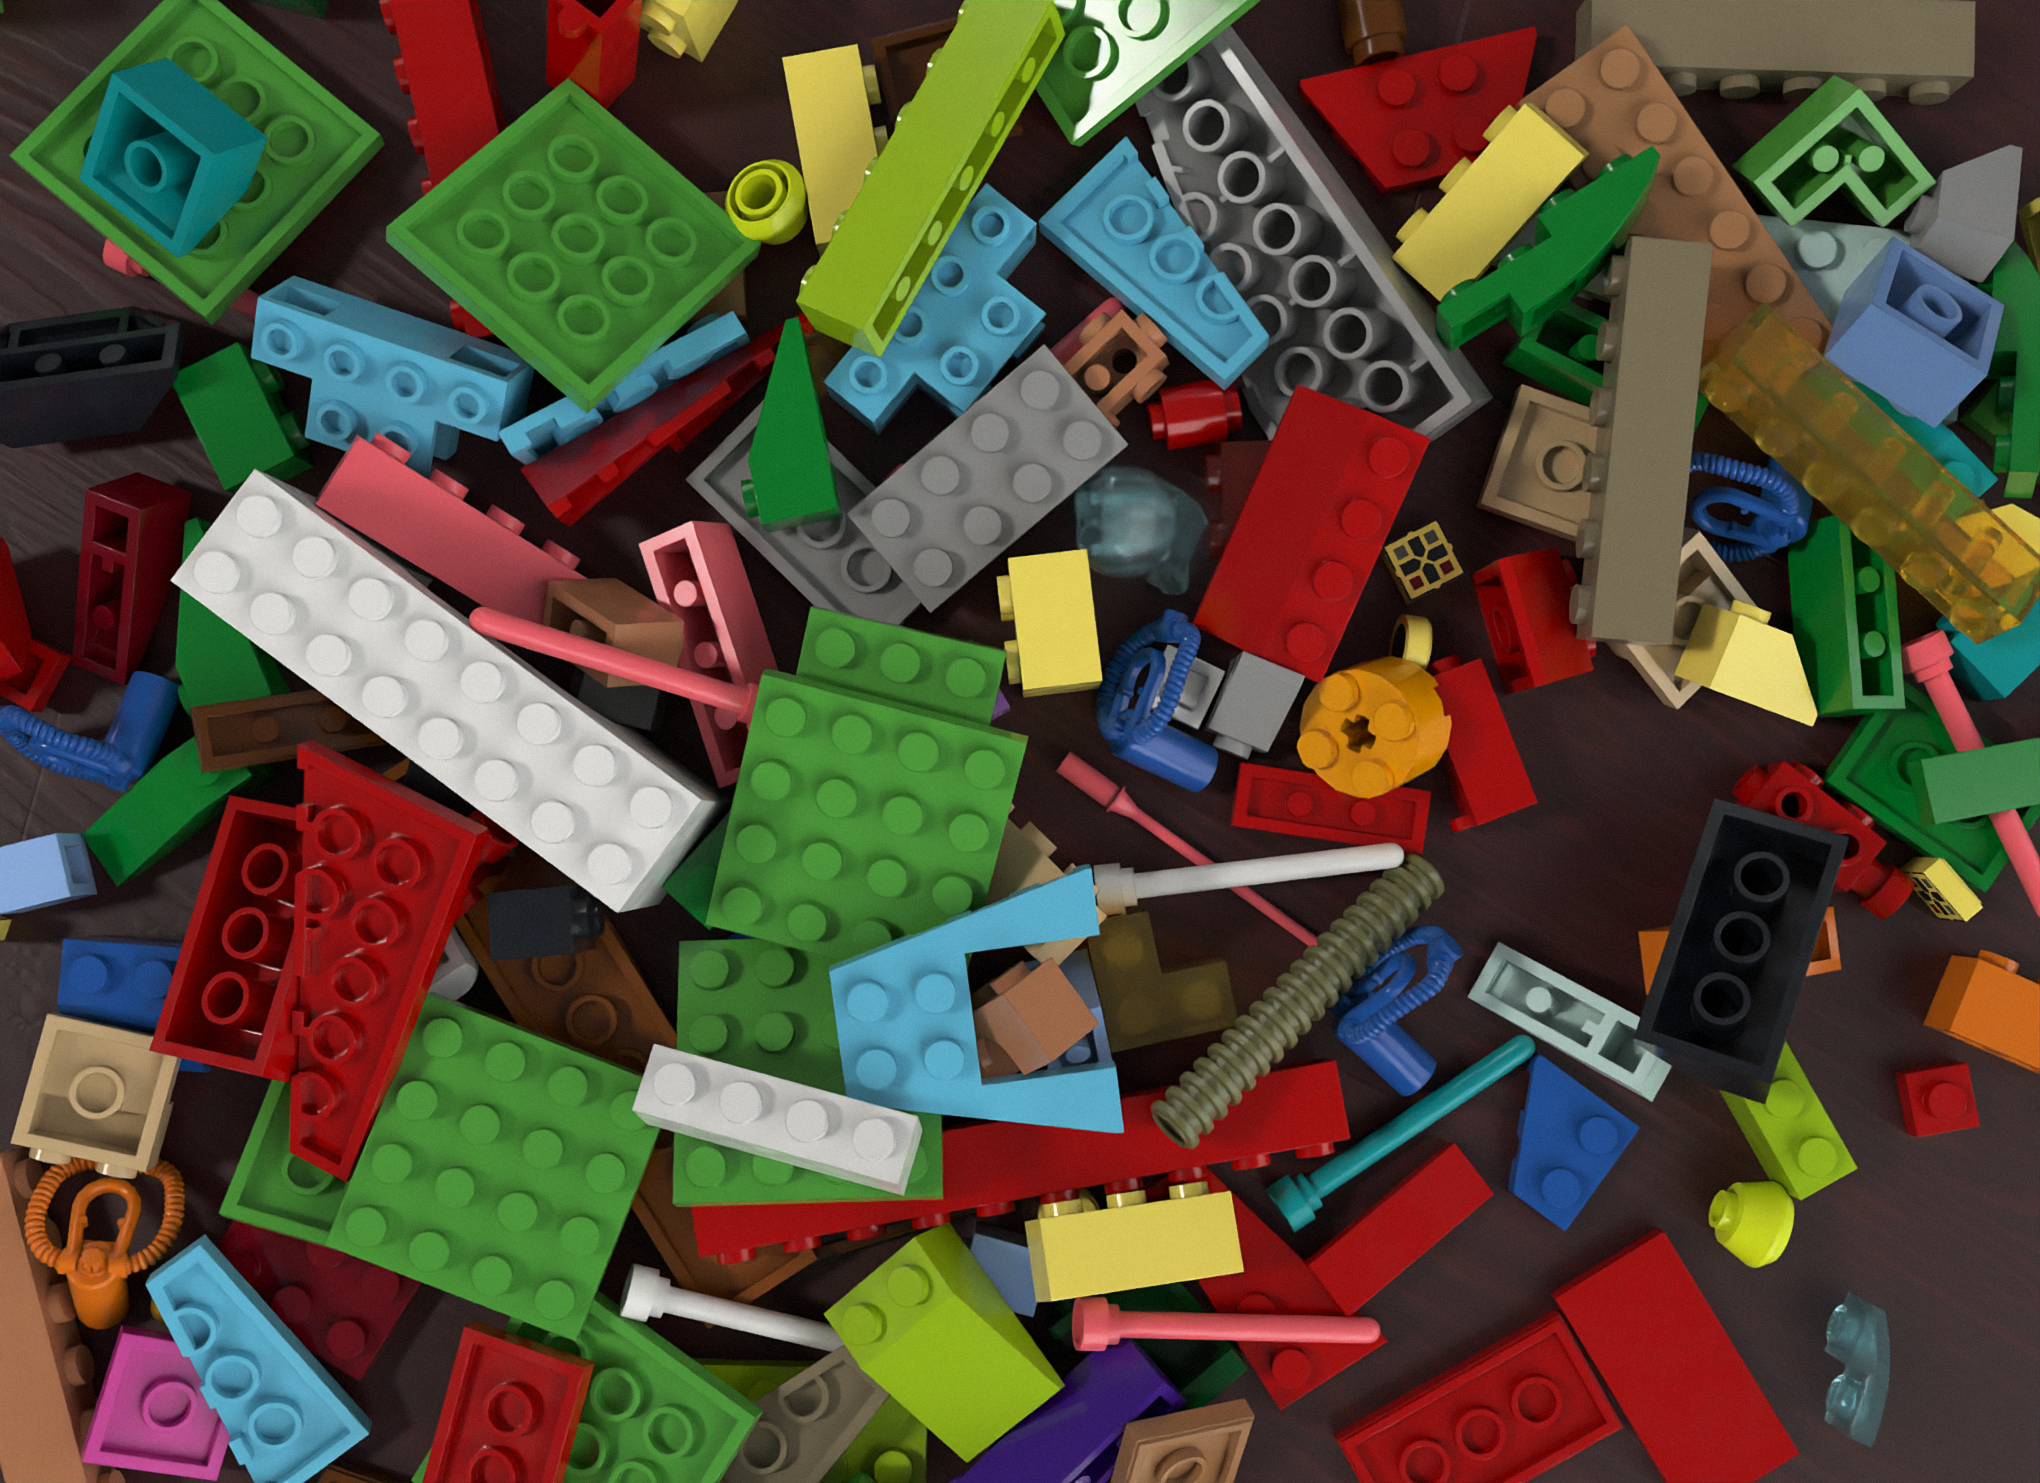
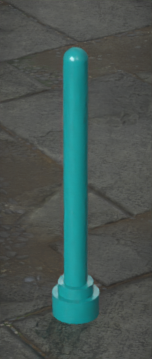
M1527 1035L1515 1036L1306 1178L1302 1173L1293 1179L1285 1175L1267 1187V1193L1294 1232L1298 1231L1316 1219L1313 1212L1323 1206L1320 1199L1531 1058L1535 1052L1534 1041Z

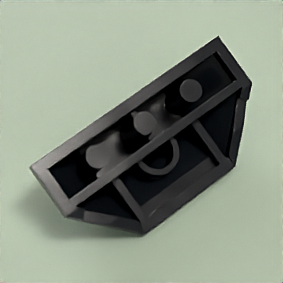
M131 306L15 322L0 327V444L14 449L140 431L178 377L185 334L181 323L172 319L166 320L158 314Z

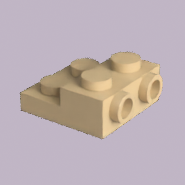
M1684 527L1672 645L1651 647L1606 643L1616 656L1627 659L1633 664L1664 705L1678 710L1702 686L1674 674L1703 603L1728 611L1733 600L1757 606L1699 530Z
M57 1012L47 1013L11 1144L30 1147L29 1157L38 1161L53 1164H70L71 1157H77L98 1162L96 1171L101 1174L118 1178H136L138 1171L146 1172L157 1165L174 1104L170 1099L182 1058L149 1051L154 1034Z

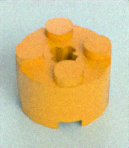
M1394 656L1363 661L1323 678L1321 684L1315 685L1303 704L1299 728L1301 737L1297 742V750L1302 763L1308 768L1314 769L1316 774L1335 790L1367 799L1383 795L1432 769L1448 747L1452 725L1450 715L1444 716L1442 701L1433 688L1438 686L1435 678L1415 662Z

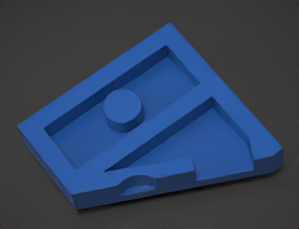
M1534 1052L1528 1062L1527 1071L1530 1072L1525 1110H1520L1517 1129L1519 1147L1517 1155L1512 1159L1508 1190L1566 1231L1640 1127L1541 1054Z

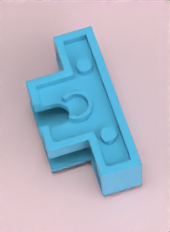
M986 183L965 209L881 358L852 346L823 381L829 396L878 436L917 388L956 419L959 418L993 388L989 384L1007 362L1012 359L1018 364L1045 331V324L1041 321L1046 316V313L1006 281L1036 244L1037 223Z
M292 276L257 299L251 358L312 378L305 438L347 451L356 435L371 442L378 432L412 453L405 465L427 478L430 476L433 456L447 461L456 453L460 429L498 441L501 438L497 432L522 420L526 416L534 368L512 349L297 276Z

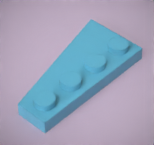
M1125 136L1039 220L1040 233L1137 316L1144 313L1166 336L1169 344L1225 390L1268 347L1269 335L1225 273H1219L1204 252V244L1191 226L1187 227L1169 203L1170 196L1157 178H1152L1138 159L1137 150L1127 136Z
M733 311L722 317L720 313L707 315L695 322L687 330V335L665 346L661 345L589 413L584 412L572 400L565 397L497 433L510 454L523 464L528 465L731 351L750 343L751 340Z
M205 1234L150 1274L145 1285L182 1356L190 1358L202 1382L199 1388L211 1410L216 1408L230 1435L228 1444L239 1465L245 1464L254 1483H304L370 1434L371 1419Z

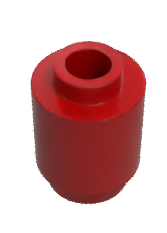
M1211 379L1160 387L1156 391V401L1146 403V418L1151 440L1162 439L1166 451L1227 441L1228 434L1239 433L1242 430L1241 406L1234 382L1225 390Z

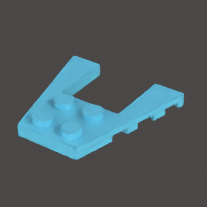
M1089 864L1073 868V871L1042 884L1038 882L1011 893L1010 897L972 912L968 910L948 918L945 923L912 936L911 934L831 965L829 975L846 1097L889 1109L1109 1133H1124L1117 1071L1114 1061L1033 1071L1026 1075L1019 1073L981 1079L965 953L1100 935L1091 866Z

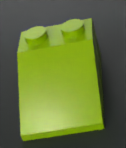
M950 1222L914 1237L824 1313L859 1367L966 1463L975 1458L1065 1387L1063 1381Z

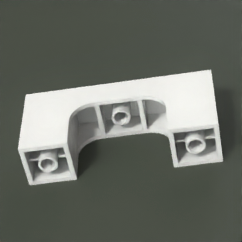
M254 469L170 581L615 912L620 913L660 904L668 893L661 886L720 823L732 807L733 801L634 728L616 724L598 714L549 680L496 639L474 631L470 627L469 619L427 589L433 579L405 558L315 504L316 497Z

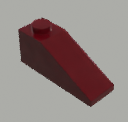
M139 472L85 489L72 665L124 686L128 685L133 672L138 671L173 582L170 580L178 571L182 561L185 522L189 521L191 492Z

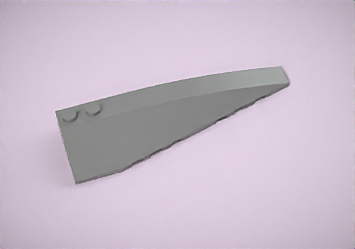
M1231 26L1227 27L1135 102L1140 116L1146 118L1155 144L1151 147L1175 211L1187 227H1192L1204 244V252L1219 273H1225L1269 335L1268 347L1241 373V376L1246 386L1242 391L1249 410L1270 441H1272L1296 384L1359 407L1431 438L1429 443L1442 436L1493 398L1459 347L1452 351L1448 350L1436 332V314L1409 274L1391 258L1394 253L1308 130Z

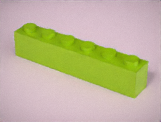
M964 0L958 13L957 24L944 47L937 49L932 55L927 66L926 78L913 100L907 102L901 108L896 119L894 133L881 155L874 157L869 163L864 175L863 186L849 210L843 211L837 218L832 230L831 241L817 265L811 266L802 279L796 302L815 330L881 358L1066 35L1054 0Z

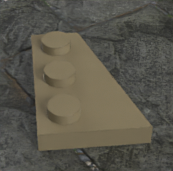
M845 1345L839 1347L754 1402L764 1412L719 1483H821L889 1398L890 1394L859 1367Z

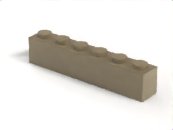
M1584 0L1576 12L1575 61L1628 24L1677 97L1692 94L1696 90H1720V95L1729 99L1749 98L1757 95L1759 92H1783V98L1787 100L1805 101L1835 75L1860 87L1871 102L1881 100L1886 96L1909 97V102L1912 104L1932 105L1948 100L1950 95L1974 77L1976 1Z
M1632 236L1616 250L1615 255H1609L1603 273L1602 290L1604 295H1611L1609 321L1601 322L1596 340L1597 361H1605L1602 387H1595L1589 408V424L1592 427H1598L1595 453H1588L1582 476L1583 491L1591 493L1588 519H1581L1576 535L1577 558H1584L1582 585H1574L1569 603L1570 623L1577 624L1576 639L1651 647L1672 645L1713 243Z

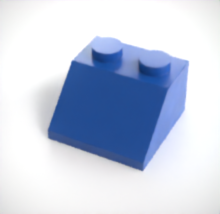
M102 935L63 939L57 1001L60 1013L155 1034L183 942ZM181 1059L179 1071L209 1072L211 1070V1065Z

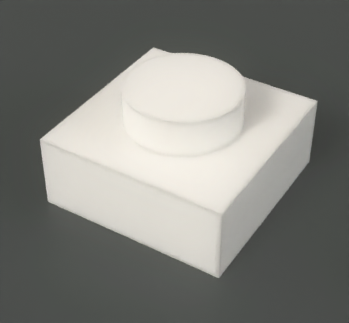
M1169 644L1163 652L1166 659V671L1151 708L1153 710L1157 707L1160 696L1163 695L1162 691L1167 683L1166 678L1177 653V648ZM1195 657L1190 667V672L1187 674L1188 678L1185 680V685L1182 687L1183 692L1179 694L1181 699L1176 701L1178 707L1174 708L1175 713L1171 715V719L1197 730L1225 671Z

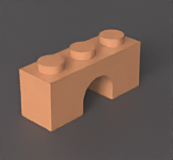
M1052 957L1030 970L1022 960L999 977L995 976L975 991H970L981 1079L1012 1075L1018 1071L1026 1075L1053 1062L1099 1025L1097 1019Z

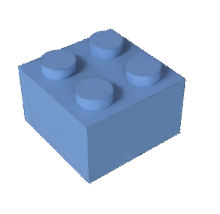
M1893 236L1844 292L1822 359L1830 363L1843 378L1852 382H1860L1888 399L1892 407L1901 414L1917 417L1935 429L1988 375L2004 304Z

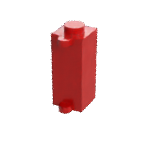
M548 0L546 83L555 89L569 77L607 110L635 80L643 0Z
M1456 653L1428 664L1426 672L1432 675L1438 683V686L1433 688L1442 701L1444 716L1450 715L1452 722L1448 747L1439 759V762L1460 813V816L1449 820L1453 833L1472 826H1479L1538 803L1482 659L1479 658L1462 664L1459 654Z

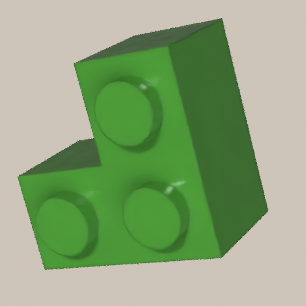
M1835 75L1731 166L1766 209L1792 228L1836 189L1840 190L1857 212L1884 228L1936 183L1934 178L1863 90Z

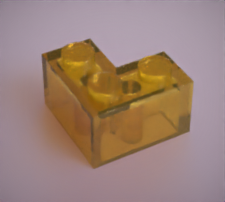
M1145 908L1127 911L1123 914L1108 915L1099 924L1100 935L1088 936L1086 938L1109 1047L1112 1053L1235 1026L1238 1015L1226 961L1218 956L1160 969L1149 913Z

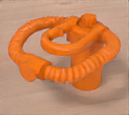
M71 1157L70 1164L52 1165L36 1185V1189L30 1197L31 1201L27 1204L28 1209L25 1212L27 1216L24 1219L26 1223L24 1229L26 1230L25 1236L28 1238L27 1244L30 1245V1251L34 1252L35 1257L41 1259L42 1263H47L49 1267H55L58 1274H66L76 1314L80 1322L89 1328L97 1330L108 1329L119 1324L126 1317L130 1309V1294L126 1279L128 1274H131V1271L138 1272L140 1268L145 1270L148 1268V1265H155L156 1260H161L163 1255L169 1252V1248L174 1245V1241L178 1238L177 1234L181 1231L180 1226L183 1224L182 1218L184 1217L183 1211L185 1210L183 1206L185 1204L183 1178L173 1164L161 1158H158L155 1167L144 1172V1174L155 1177L164 1186V1199L166 1201L164 1203L163 1224L160 1226L161 1229L158 1231V1235L155 1236V1240L147 1248L143 1249L142 1252H137V1255L133 1253L129 1256L128 1250L141 1216V1198L134 1186L126 1180L114 1177L101 1178L91 1182L77 1194L72 1204L67 1247L63 1250L58 1249L48 1238L47 1229L45 1228V1215L58 1187L67 1177L75 1175L76 1172L80 1174L81 1171H93L94 1168L96 1170L98 1163L96 1161ZM103 1193H115L122 1196L127 1202V1211L125 1217L117 1221L120 1231L116 1242L83 1240L84 1228H87L89 1225L86 1216L89 1203Z

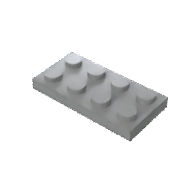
M1044 344L850 510L847 515L931 613L1124 450L1128 444Z
M762 401L685 480L814 606L902 626L922 603L847 515L850 510L873 492L876 487L828 440L843 517L770 533L761 525L759 517L749 519L744 504L741 481L751 479L748 457L761 413Z

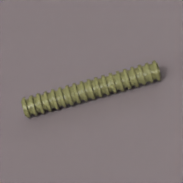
M1404 852V860L1401 865L1396 868L1385 869L1382 874L1383 878L1375 879L1369 887L1370 892H1362L1356 900L1357 905H1350L1344 910V919H1335L1331 923V933H1321L1316 941L1317 946H1309L1304 951V960L1297 959L1291 964V974L1282 973L1277 978V988L1268 987L1262 996L1264 1001H1254L1250 1005V1016L1246 1014L1240 1015L1235 1022L1236 1030L1226 1029L1221 1036L1223 1043H1213L1207 1051L1209 1057H1199L1193 1065L1195 1071L1193 1073L1185 1071L1180 1076L1179 1082L1181 1086H1170L1165 1092L1167 1100L1165 1102L1156 1100L1151 1105L1152 1117L1166 1136L1183 1148L1195 1149L1200 1142L1198 1135L1200 1133L1203 1135L1210 1134L1214 1129L1213 1120H1223L1227 1116V1105L1237 1106L1242 1100L1241 1091H1251L1257 1083L1255 1077H1265L1269 1073V1062L1279 1063L1284 1056L1283 1048L1292 1049L1297 1044L1298 1038L1296 1034L1306 1035L1312 1027L1310 1020L1319 1021L1325 1014L1324 1006L1333 1007L1338 1002V993H1347L1351 989V979H1360L1366 971L1365 966H1373L1379 958L1378 952H1387L1392 945V939H1399L1406 930L1405 926L1413 925L1417 921L1418 912H1425L1432 903L1431 899H1438L1445 890L1443 881L1432 864L1419 855Z

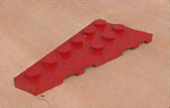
M311 739L297 744V768L304 769V802L296 805V830L303 831L302 870L295 874L293 976L300 977L299 1007L292 1010V1035L299 1036L298 1073L291 1076L290 1153L348 1182L354 1174L384 1097L401 1065L489 828Z

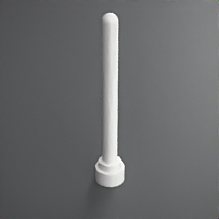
M1382 843L1134 873L1133 867L1121 869L1120 862L1094 865L1095 886L1100 890L1096 894L1098 907L1106 915L1126 913L1127 906L1138 905L1137 899L1396 868L1404 860V851L1396 843Z
M634 1263L628 1272L621 1296L620 1316L646 1322L649 1316L660 1319L664 1312L830 1352L844 1345L831 1324L670 1286V1279L659 1277V1269Z

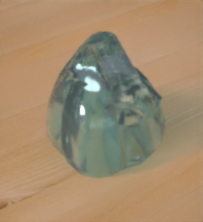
M1131 464L1102 467L1076 489L1074 495L1077 550L1087 549L1090 568L1111 578L1135 579L1145 573L1147 582L1153 586H1160L1164 594L1179 595L1187 592L1190 581L1188 562L1206 528L1207 521L1202 506L1191 495L1151 470Z

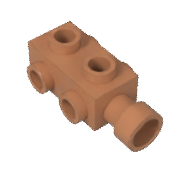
M1123 309L1112 319L1106 312L1095 317L1078 336V340L1084 346L1066 364L1060 357H1056L1115 429L1120 424L1116 415L1133 399L1141 404L1151 397L1165 382L1167 376L1162 371L1170 364L1166 354L1160 349L1168 341L1166 336L1144 313H1141L1132 320ZM1123 353H1131L1137 358L1135 368L1127 374L1118 373L1114 369L1116 358Z

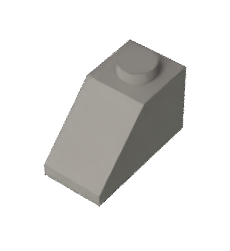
M2008 145L1944 170L1928 194H1922L1916 199L1907 212L1904 231L1911 233L1909 246L1955 275L1983 283L2014 241L2023 148Z
M1245 651L1233 658L1203 728L1204 731L1216 735L1212 746L1248 760L1252 750L1260 754L1268 752L1301 688L1305 676Z

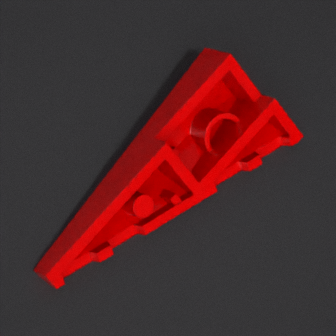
M802 312L793 318L799 317L808 344L820 332L814 329ZM785 322L751 340L750 343L731 351L650 396L648 399L524 466L520 470L553 515L571 527L664 446L669 444L679 454L766 380L772 372Z

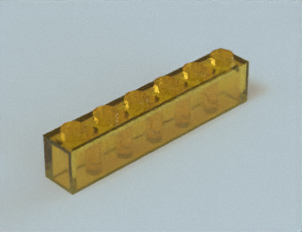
M1765 302L1727 331L1701 363L1698 390L1707 397L1709 402L1728 416L1756 442L1762 451L1769 454L1800 482L1811 496L1818 499L1849 527L1859 540L1866 543L1897 571L1907 584L1915 588L1945 615L1956 629L1963 632L1978 645L2023 622L2040 597V555Z

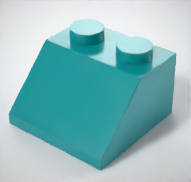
M165 58L111 74L79 180L173 255L180 258L188 255L249 189L268 137L171 60Z

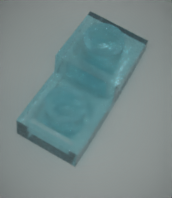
M1848 1292L1844 1304L1838 1306L1833 1311L1827 1325L1826 1336L1828 1343L1825 1351L1846 1364L1843 1374L1837 1376L1829 1387L1826 1397V1408L1828 1411L1824 1420L1846 1437L1872 1448L1881 1423L1887 1397L1890 1372L1889 1330L1885 1310L1860 1296Z

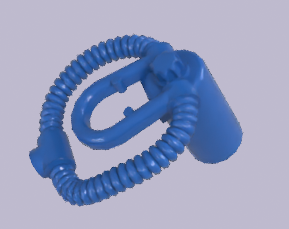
M1795 436L1784 437L1775 441L1770 447L1766 468L1762 469L1759 465L1754 467L1752 463L1747 465L1746 462H1741L1739 464L1738 460L1732 462L1731 458L1725 459L1723 455L1718 457L1717 454L1711 455L1709 452H1692L1690 473L1697 470L1704 471L1705 473L1709 471L1711 474L1716 472V475H1723L1724 478L1729 476L1731 480L1736 478L1738 482L1743 480L1744 483L1749 482L1751 485L1756 484L1757 487H1762L1760 498L1735 488L1723 486L1707 488L1700 491L1693 498L1690 514L1694 523L1702 530L1714 535L1743 541L1741 544L1736 543L1734 545L1730 543L1728 546L1727 543L1722 545V543L1718 542L1716 544L1715 541L1710 542L1706 539L1723 562L1726 559L1730 563L1734 560L1736 562L1741 560L1748 561L1749 559L1754 560L1757 557H1762L1764 554L1773 553L1780 547H1786L1788 544L1797 542L1806 535L1822 458L1821 450L1814 442ZM1723 502L1740 507V512L1743 515H1747L1748 511L1753 512V515L1750 519L1749 527L1739 525L1736 521L1718 520L1710 516L1706 512L1705 507L1711 503Z
M1165 609L1161 618L1144 625L1141 629L1131 634L1124 641V644L1120 645V649L1115 651L1116 655L1111 656L1112 661L1108 662L1107 665L1109 667L1104 668L1105 673L1102 674L1103 681L1097 689L1098 694L1096 695L1097 701L1095 703L1096 723L1101 730L1103 738L1109 741V749L1113 756L1192 792H1198L1211 781L1218 764V752L1214 746L1167 725V723L1171 720V715L1175 713L1174 708L1178 707L1176 701L1181 699L1179 694L1183 692L1182 687H1184L1185 680L1188 678L1187 674L1190 672V667L1195 659L1194 656L1197 654L1202 638L1198 628L1191 624V622H1188V616L1174 610ZM1156 641L1161 643H1180L1166 678L1167 683L1164 685L1163 695L1160 696V701L1157 703V707L1154 708V712L1150 713L1164 679L1166 659L1163 652L1152 647H1144ZM1150 663V671L1144 687H1140L1137 691L1140 697L1135 709H1127L1130 698L1134 695L1133 688L1138 674L1145 665ZM1119 682V686H1118V689H1117V692H1116V691H1115V689L1117 688V685H1116V684Z
M143 671L133 672L105 741L102 743L99 740L94 741L92 738L87 739L85 736L79 738L78 734H73L72 736L71 732L65 733L63 729L58 730L57 726L45 723L44 720L33 717V714L28 713L25 709L13 705H0V736L4 737L9 744L13 745L14 749H18L19 753L24 754L26 758L30 757L32 762L36 761L37 765L40 766L43 764L44 769L49 768L51 772L56 771L57 774L63 773L65 777L70 775L71 778L77 777L79 780L84 779L85 781L91 780V782L103 783L107 788L118 792H125L129 783L138 782L153 768L180 702L178 695L179 685L152 673Z
M1430 924L1409 927L1399 939H1392V945L1387 952H1378L1379 958L1373 966H1365L1366 971L1360 979L1352 980L1351 989L1347 993L1338 995V1002L1333 1007H1329L1328 1010L1334 1016L1330 1025L1331 1033L1402 1096H1409L1424 1086L1432 1076L1437 1062L1436 1058L1396 1021L1402 1018L1404 1013H1409L1410 1009H1415L1416 1005H1421L1422 1000L1424 1002L1428 1001L1429 997H1434L1435 993L1440 992L1448 980L1447 976L1453 969V963L1463 955L1461 947L1454 938L1449 936L1444 929L1436 925L1431 926ZM1427 943L1426 964L1429 970L1427 975H1425L1421 982L1417 983V986H1413L1412 990L1409 989L1406 991V994L1402 993L1400 997H1396L1409 983L1416 969L1415 959L1401 951L1417 944ZM1397 971L1391 981L1376 993L1372 991L1378 985L1380 986L1393 972Z

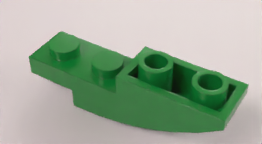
M1651 146L1633 158L1630 154L1621 155L1608 163L1597 175V180L1577 192L1573 189H1567L1552 197L1541 208L1540 214L1537 216L1534 238L1536 246L1534 248L1531 244L1522 245L1506 255L1493 273L1478 282L1474 279H1467L1451 288L1441 299V304L1437 306L1436 332L1448 350H1454L1507 318L1521 338L1551 318L1575 298L1605 267L1608 256L1616 253V250L1623 244L1640 216L1654 185L1660 160V154L1655 147Z
M2014 240L1983 283L1976 282V288L2004 304L1988 375L1984 378V380H1998L1996 414L2008 415L2007 435H1995L1992 473L2005 474L2003 497L2032 498L2039 473L2040 276L2029 257Z

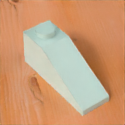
M1500 942L1496 945L1468 995V998L1651 1102L1672 1067L1633 1042L1640 1020L1639 1016Z

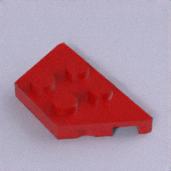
M1536 27L1524 28L1300 80L1297 87L1298 95L1306 106L1311 104L1332 128L1331 136L1346 154L1355 157L1361 163L1363 174L1381 195L1442 182L1462 158L1466 157L1473 163L1490 144L1483 137L1487 128L1508 105L1515 109L1514 106L1523 99L1537 39Z

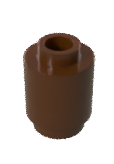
M1335 0L1346 54L1353 56L1356 67L1399 58L1405 54L1403 42L1407 39L1408 33L1401 0Z

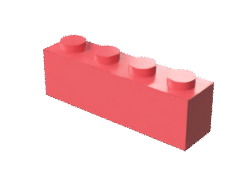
M378 432L371 442L356 435L315 499V504L482 606L535 623H543L548 580L587 579L575 571L581 560L580 558L547 539L541 549L519 536L525 527L524 523L493 504L484 514L464 502L463 499L469 489L436 468L429 479L405 464L412 453Z
M690 521L639 543L658 605L684 620V648L678 660L679 668L746 688L749 683L759 685L761 675L766 668L779 671L729 523ZM690 699L719 789L737 786L749 733L747 723L738 721L737 713Z

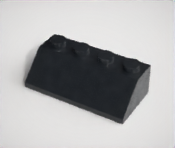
M1714 798L1633 1042L1699 1083L1765 1105L1849 837Z

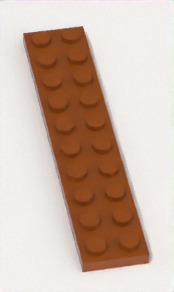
M410 758L400 762L382 775L404 785ZM519 846L517 857L503 856L495 863L485 862L483 864L490 872L477 887L484 894V897L469 911L454 921V925L517 1025L643 1074L654 1044L676 1050V1025L605 912V931L603 936H595L596 949L568 955L491 961L486 893L575 886L579 884L529 847ZM666 1129L661 1130L631 1208L682 1289L749 1304L818 1259L819 1255L815 1248L784 1253L782 1243L756 1247V1258L733 1264L719 1265L717 1255L699 1258L691 1207H676L672 1204L674 1132ZM703 1322L707 1329L715 1326V1324Z

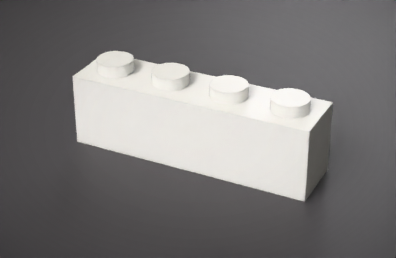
M657 1044L653 1045L632 1108L648 1125L902 1196L905 1193L923 1131L919 1118L915 1115Z

